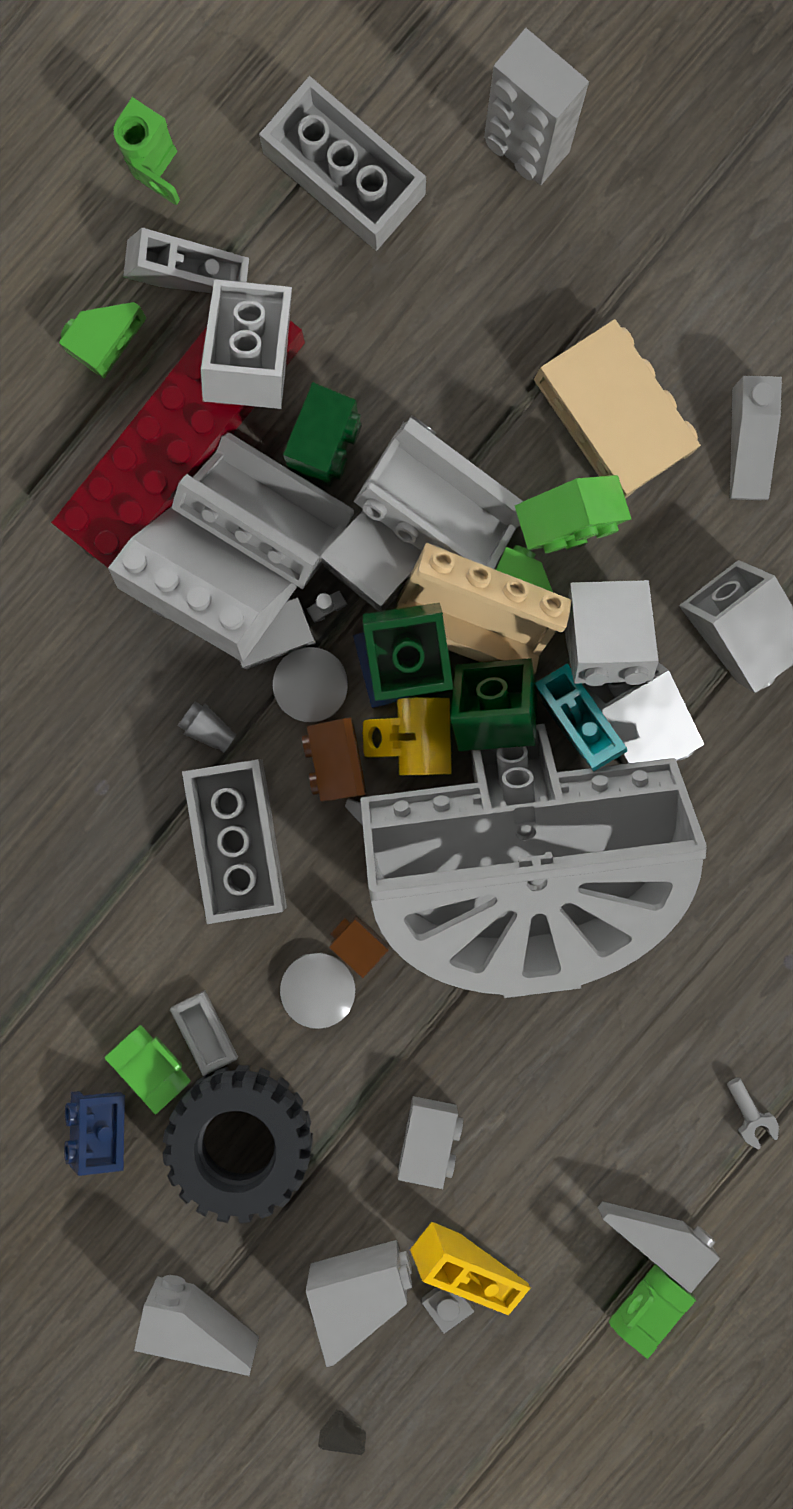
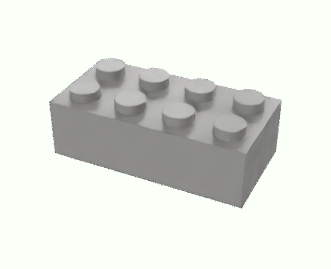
M527 28L523 30L493 67L484 138L489 148L499 156L505 155L515 164L516 170L522 177L527 180L533 179L541 186L570 152L589 81Z
M310 76L259 133L263 154L375 251L382 246L426 194V176Z
M263 759L183 771L182 775L207 924L283 912L287 905Z

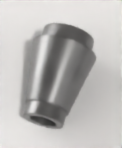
M196 701L178 724L180 728L185 730L184 735L219 749L223 753L236 736L206 704L201 706Z

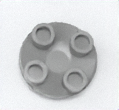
M305 647L289 653L282 659L274 673L273 692L278 705L286 714L299 721L317 722L327 719L342 706L347 695L348 680L344 667L333 654L320 648Z
M323 953L302 955L287 968L283 975L280 986L283 1007L293 1020L303 1026L318 1029L330 1027L341 1021L353 1005L355 998L353 974L343 962L331 955Z

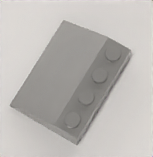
M172 507L135 534L108 567L119 590L241 662H244L297 588L292 582L173 510Z

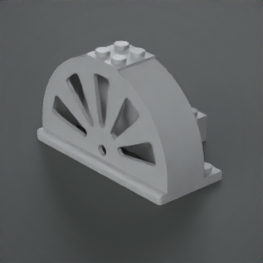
M545 724L536 725V746L471 750L472 771L475 783L360 798L370 900L375 920L387 942L410 965L436 980L465 990L504 995V998L580 989L581 985L603 978L639 959L662 941L688 910L700 882L703 859L706 858V842L675 758L605 766L596 771L589 768L557 772Z

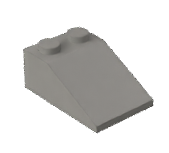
M214 279L201 365L202 397L204 402L281 409L292 287Z
M175 1275L157 1276L143 1307L134 1351L249 1376L259 1336L194 1284L186 1283L182 1277Z

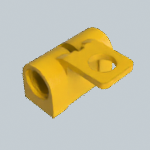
M449 698L397 699L398 718L364 720L363 753L365 757L399 756V775L451 774ZM375 728L380 730L382 741L378 748L374 746L372 741V734Z

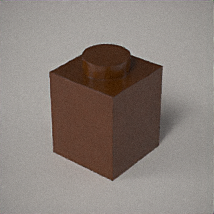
M357 915L350 922L344 918L330 933L334 940L329 948L362 978L389 951V945Z

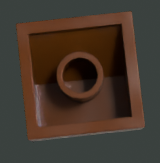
M349 717L308 726V735L302 736L305 757H313L315 772L309 773L312 794H319L321 802L365 795L367 791L353 719Z

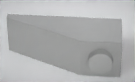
M141 228L127 240L123 277L158 287L212 293L214 279L247 283L249 258Z
M743 376L733 387L730 499H769L781 417L782 377Z
M603 1201L598 1206L604 1221L690 1294L720 1259L713 1248L715 1240L699 1226L693 1230L684 1221Z

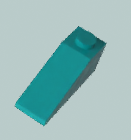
M568 663L535 683L544 706L563 734L593 771L598 770L628 751L582 683H574L572 669Z

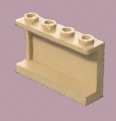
M616 319L540 367L534 378L535 383L598 476L618 475L625 498L681 459L690 456L701 446L697 441L698 435L695 428L688 421L683 420L676 410L677 405L674 397L669 391L662 389L655 378L654 368L648 360L641 358L634 347V340L630 332L626 328L620 327Z
M426 543L397 599L395 609L440 602L448 650L478 662L532 658L535 674L539 655L556 631L563 632L567 627L572 600Z

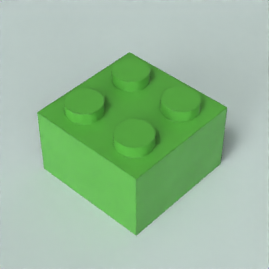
M618 475L576 478L514 505L527 549L544 548L545 553H551L563 548L571 550L588 544V538L593 536L601 538L619 531L618 524L631 520Z

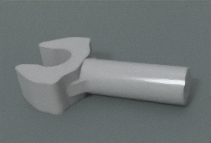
M340 591L331 595L322 593L317 597L316 603L307 608V611L313 622L316 623L325 619V616L329 613L341 610L347 603Z
M741 1078L729 1081L727 1086L745 1118L743 1125L738 1128V1132L744 1141L756 1149L761 1148L758 1139L755 1137V1130L758 1126H765L769 1135L774 1140H777L779 1126L776 1118L770 1112L765 1114L758 1112Z

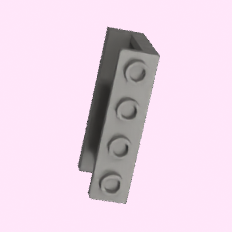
M412 418L394 434L354 500L357 505L363 508L367 516L381 521L391 528L399 539L413 544L421 551L425 544L429 543L492 569L495 568L515 529L520 526L514 505L523 502Z
M229 432L223 434L217 451L195 476L191 477L186 474L178 483L172 504L173 510L301 589L307 585L323 562L320 556L348 527L354 514V510Z

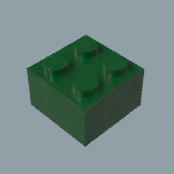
M312 382L283 454L290 471L331 487L334 478L341 479L348 458L345 457L348 443L353 445L356 443L362 427V423L359 422L361 414L357 411L356 399Z
M440 602L363 614V628L375 701L453 689Z
M532 658L456 665L451 723L458 751L536 746L538 690L535 685L536 679Z

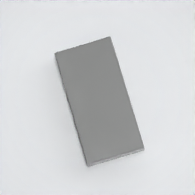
M205 990L170 1008L203 1076L237 1060L238 1055Z

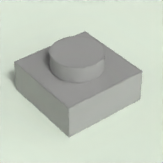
M437 1287L422 1297L423 1306L443 1333H446L474 1313V1306L470 1300Z

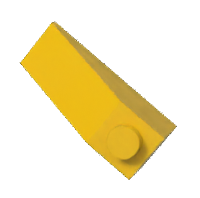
M431 1222L410 1249L423 1282L508 1316L530 1290L528 1282L469 1239L437 1223Z

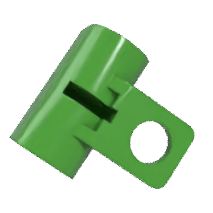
M132 97L115 123L114 137L131 174L142 184L174 205H177L180 199L176 189L170 183L160 178L177 153L167 129V122L164 117Z
M139 1025L105 1056L107 1062L155 1115L191 1081L180 1069L182 1063L157 1036L153 1038L142 1025Z
M654 1264L635 1287L633 1294H630L609 1319V1324L622 1339L648 1359L684 1313L690 1309L696 1299L692 1292L690 1294L665 1271Z

